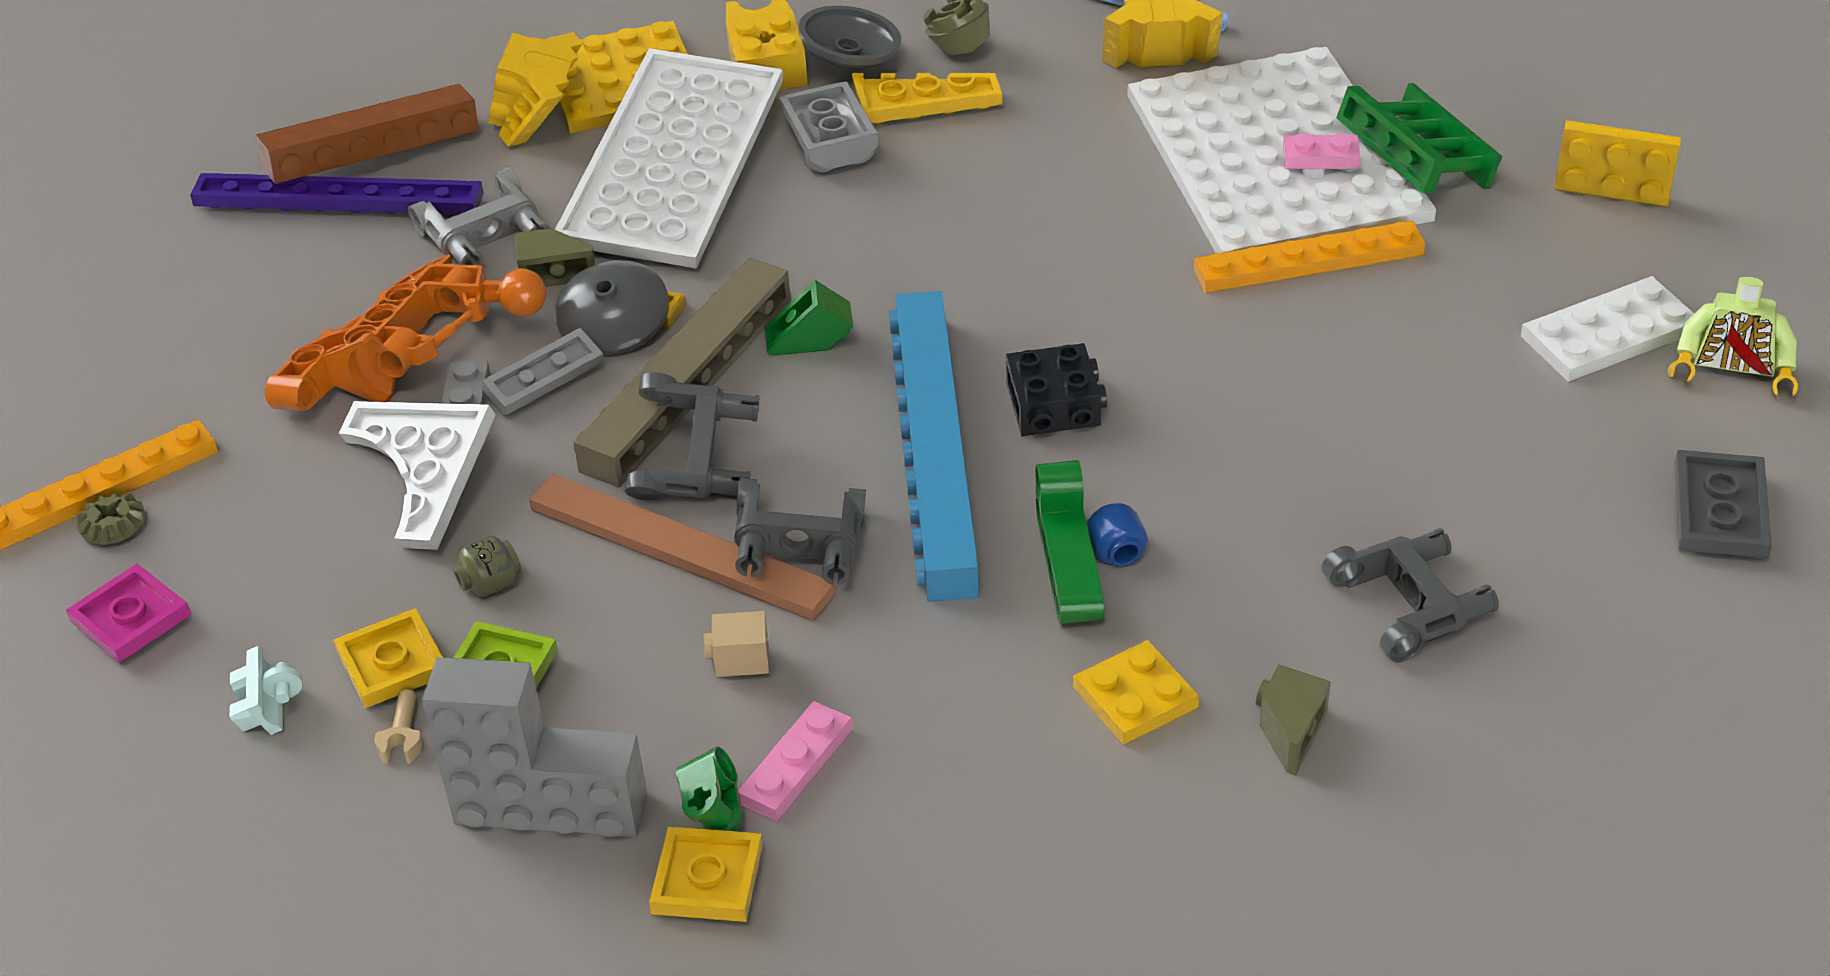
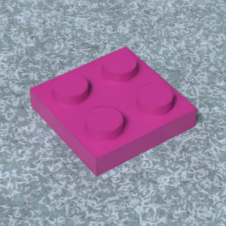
M138 563L66 609L69 621L119 663L191 615L186 601Z

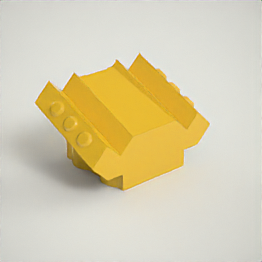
M1124 0L1123 7L1104 19L1102 61L1115 68L1120 67L1127 61L1138 67L1177 66L1185 64L1192 58L1206 64L1218 55L1223 12L1197 0Z
M512 32L497 67L488 122L502 127L499 137L508 147L526 143L564 96L561 92L570 82L566 78L568 71L578 60L579 56L576 53L584 44L574 32L546 39L527 37Z

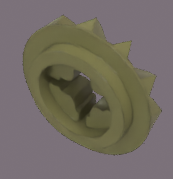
M116 491L106 498L99 495L97 502L85 503L84 511L77 514V527L80 535L88 542L100 545L113 544L131 537L142 527L145 521V510L142 502L136 501L132 493L121 496Z

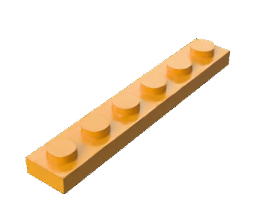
M1413 221L1396 222L1389 225L1360 228L1354 231L1325 234L1319 237L1295 241L1290 240L1278 244L1194 258V271L1204 292L1208 293L1422 256L1425 253L1426 243Z
M197 419L1 506L0 550L76 517L77 514L84 511L85 503L97 502L99 495L106 498L117 491L122 496L217 453L218 449L215 440L200 420Z

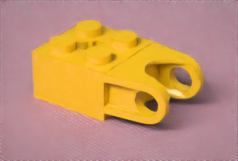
M772 0L768 6L756 10L745 9L736 1L726 2V27L730 60L782 69L783 82L779 90L808 86L805 50L798 34L794 13L786 0Z

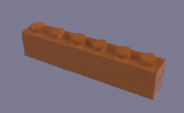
M458 83L255 135L261 166L274 184L474 133L479 131L475 99Z

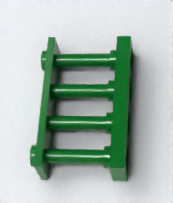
M1408 83L1402 101L1378 102L1360 86H1348L1336 117L1422 193H1434L1441 174L1465 172L1484 189L1490 188L1503 157L1414 83Z

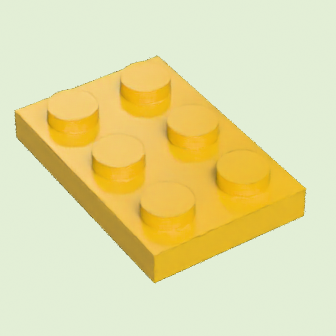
M1566 120L1554 189L1668 207L1682 137Z

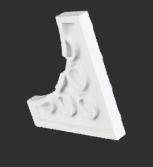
M353 402L339 435L346 443L371 447L384 453L396 463L401 476L405 479L407 494L404 495L403 513L395 536V540L402 548L438 549L496 416L489 405Z

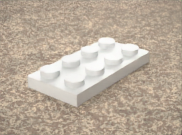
M1653 276L1524 323L1522 324L1521 337L1569 382L1679 340L1685 322L1694 313Z

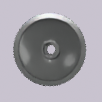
M825 6L807 12L799 21L798 34L803 45L816 57L838 67L857 69L877 66L893 58L900 49L901 34L897 27L885 17L866 9L851 6Z
M627 260L602 262L581 271L564 286L555 304V323L561 337L581 328L601 350L603 357L617 356L641 347L658 333L668 315L669 296L663 280L651 268Z

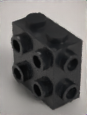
M1085 343L1006 354V384L1021 436L1101 425V409L1107 408L1106 389L1104 384H1097L1099 381L1097 361L1095 358L1089 359Z

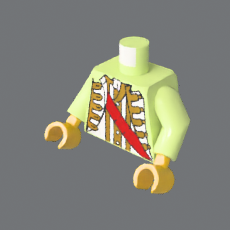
M1754 277L1739 278L1736 294L1717 293L1713 303L1704 304L1685 322L1676 351L1679 354V358L1668 367L1667 373L1670 378H1673L1675 367L1678 364L1686 366L1688 370L1685 383L1694 377V365L1774 377L1776 370L1779 371V376L1773 381L1772 389L1774 395L1777 397V385L1783 380L1790 381L1793 384L1792 397L1796 395L1798 383L1792 376V371L1796 370L1797 340L1786 316L1776 312V302L1771 299L1761 298L1763 281ZM1691 358H1695L1694 364L1691 362Z

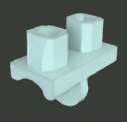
M259 646L248 650L247 666L230 673V685L233 692L241 699V701L230 705L231 720L242 732H246L259 725H262L270 735L282 731L283 703L288 702L289 698L297 695L302 689V676L300 672L289 667L285 662H279L275 666L270 665L264 660L263 650Z

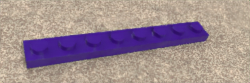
M200 173L190 197L193 206L362 211L385 212L389 214L408 213V206L424 201L426 203L430 202L440 214L459 215L479 207L484 191L482 181L304 176L274 184L268 175Z

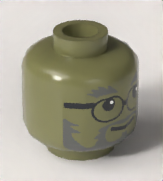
M488 536L460 549L458 554L459 566L453 568L460 588L463 591L470 589L474 595L482 599L513 586L516 581V573L521 571L518 556L508 540L502 542L498 537Z

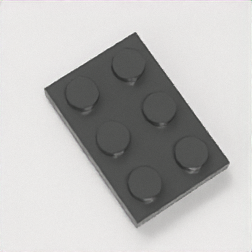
M1677 450L1675 481L1679 550L1769 558L1772 543L1764 457Z

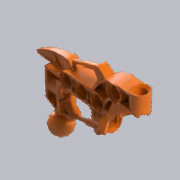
M449 254L444 255L414 270L389 289L378 294L379 299L362 316L355 317L336 331L333 329L323 331L319 338L294 351L286 363L268 379L265 387L266 402L273 409L308 411L335 386L371 402H389L394 396L395 378L403 376L412 365L420 366L435 359L439 355L437 348L454 335L456 330L470 319L471 322H478L484 319L485 316H488L491 302L501 303L508 313L515 316H532L542 309L547 298L546 284L538 273L525 268L510 271L502 280H487L483 266L452 264L451 256ZM441 311L464 313L452 324H447L434 336L418 334L435 313H441Z

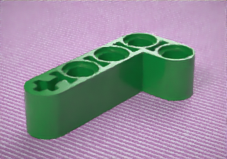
M1080 461L1036 464L1037 521L1059 625L1104 620L1103 594L1083 509L1084 491Z

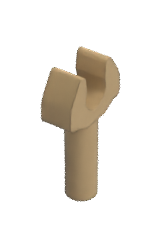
M405 689L399 692L392 728L375 733V746L383 764L389 763L391 750L399 745L404 746L403 750L408 764L412 763L422 752L423 741L419 730L411 729L416 702V693L412 690Z

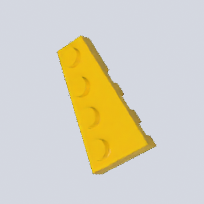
M851 73L855 96L871 123L875 124L891 120L916 119L926 115L951 114L961 110L986 109L990 106L1003 105L1002 91L995 73H949L947 79H939L931 75V73H917L915 79H896V73H881V79H864V73Z

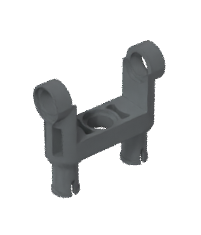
M650 372L641 375L638 393L642 398L657 402V406L695 410L687 471L645 467V471L628 473L625 493L632 498L640 500H657L662 495L701 499L711 497V493L738 496L740 478L750 479L751 471L714 469V464H711L716 422L720 421L721 417L757 422L760 396L723 393V389H720L719 386L680 383L672 376L664 373Z
M740 478L737 496L738 516L734 534L735 543L739 547L735 562L738 573L747 576L748 565L752 564L751 577L759 575L763 570L765 554L824 560L822 577L826 582L833 584L834 572H838L837 585H841L849 579L850 559L857 553L860 527H863L866 489L849 488V492L845 491L842 518L759 511L760 484L757 483V479ZM792 530H799L806 533L808 538L804 541H793L786 536V533Z
M1442 528L1413 539L1399 536L1357 552L1350 546H1342L1329 553L1321 566L1322 572L1327 579L1337 587L1346 586L1351 588L1386 575L1414 609V613L1397 618V623L1390 626L1381 636L1380 647L1393 662H1403L1412 658L1421 649L1423 643L1459 631L1465 626L1467 620L1489 612H1495L1499 608L1497 594L1495 590H1491L1490 585L1485 584L1478 589L1456 596L1447 589L1428 566L1426 561L1449 555L1452 551L1449 536L1447 533L1444 534ZM1350 563L1344 570L1338 572L1343 565Z

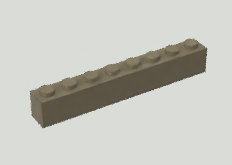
M749 257L737 270L733 271L730 278L718 291L714 292L699 311L689 318L681 330L668 340L662 350L646 363L644 369L630 383L624 386L622 392L607 407L602 409L599 416L588 428L577 436L573 443L579 473L619 488L626 481L628 473L634 472L691 410L657 406V402L642 398L638 393L641 375L658 372L670 375L680 383L713 386L759 336L764 327L791 301L788 270Z

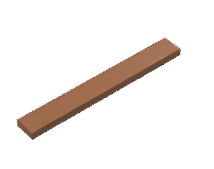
M552 474L529 499L531 510L811 620L816 619L836 594L835 582L829 584L823 577L766 555L763 558V570L759 575L751 577L752 564H749L747 576H743L738 573L735 567L739 550L737 544L555 474Z

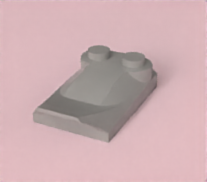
M847 81L779 96L780 106L804 150L805 162L809 168L814 169L816 172L824 173L837 167L863 164L874 156L875 149L879 146L878 133Z

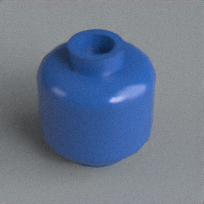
M1113 503L1102 506L1087 521L1092 549L1096 557L1103 564L1119 567L1128 566L1137 561L1146 548L1148 542L1146 530L1137 512L1129 505Z

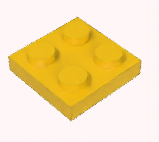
M416 608L333 639L336 652L365 708L396 697L402 690H413L428 684L436 658H443Z
M1149 640L1073 675V688L1123 745L1199 708V695Z
M668 826L649 900L651 914L747 922L763 848L762 834Z

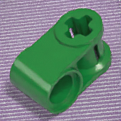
M716 746L679 766L676 769V778L680 786L684 814L691 820L700 821L704 829L737 831L743 820L737 788L738 775L732 760L724 749Z

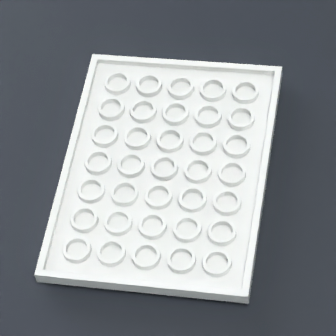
M1313 47L1305 51L1289 54L1282 53L1273 57L1245 60L1241 63L1213 66L1205 70L1189 73L1181 72L1173 76L1144 79L1141 82L1128 84V98L1215 253H1225L1250 247L1278 244L1290 240L1295 241L1319 237L1325 234L1354 231L1360 228H1371L1396 222L1413 221L1417 225L1435 221L1436 208L1426 193L1418 190L1360 138H1358L1360 149L1359 169H1285L1283 154L1284 135H1297L1300 133L1310 135H1334L1336 133L1355 135L1336 118L1347 87L1353 85L1327 47Z

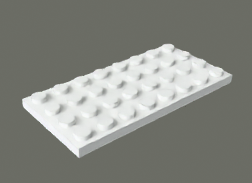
M649 48L555 230L592 245L593 251L697 268L783 82V70Z

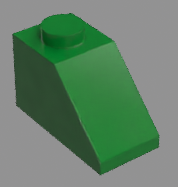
M814 280L764 327L767 353L772 356L829 350L838 340L844 339L850 333L851 328H853L850 301L817 280Z

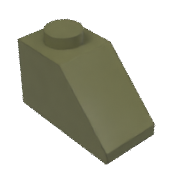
M553 228L514 233L518 269L525 268L538 273L546 287L567 284L575 275L595 265L592 245Z
M1278 664L1270 681L1265 679L1262 681L1256 696V705L1261 707L1260 727L1286 772L1296 776L1328 712L1331 681Z

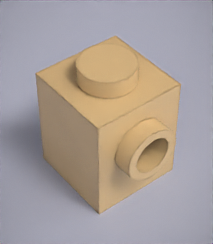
M765 611L712 614V632L704 633L703 639L705 660L713 659L716 677L768 674L769 641Z

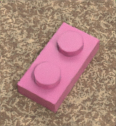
M1306 133L1284 135L1283 154L1285 169H1359L1358 135H1347L1344 133H1336L1334 135H1310Z

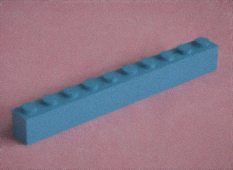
M942 291L895 294L896 310L889 311L890 334H898L897 336H891L893 360L901 359V361L894 362L896 385H904L903 388H897L899 412L907 411V414L900 415L902 439H910V442H903L904 466H913V470H906L907 494L916 495V499H909L911 525L919 524V528L912 529L914 554H922L923 557L915 559L917 585H926L927 602L978 598V563Z

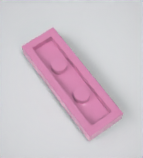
M813 701L738 790L740 805L777 822L853 730L852 717Z

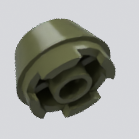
M947 0L948 4L943 6L938 12L931 8L924 14L923 20L927 27L925 30L926 35L946 55L970 53L976 50L990 36L989 6L983 0Z

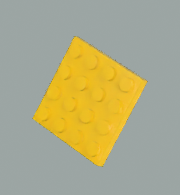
M658 21L648 26L624 28L618 32L590 35L580 39L584 44L576 53L579 56L578 60L568 71L566 78L570 82L561 92L564 96L559 101L569 133L572 134L609 126L649 48L688 54L674 21Z

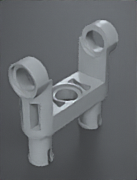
M510 167L494 173L495 184L501 198L445 220L430 202L420 201L408 206L410 220L418 235L421 237L428 235L443 254H449L451 257H454L460 265H469L467 262H470L471 265H482L483 256L476 248L518 231L527 232L548 229L549 226L537 216L536 205L522 192L518 177ZM493 218V222L488 229L478 231V226L484 219Z

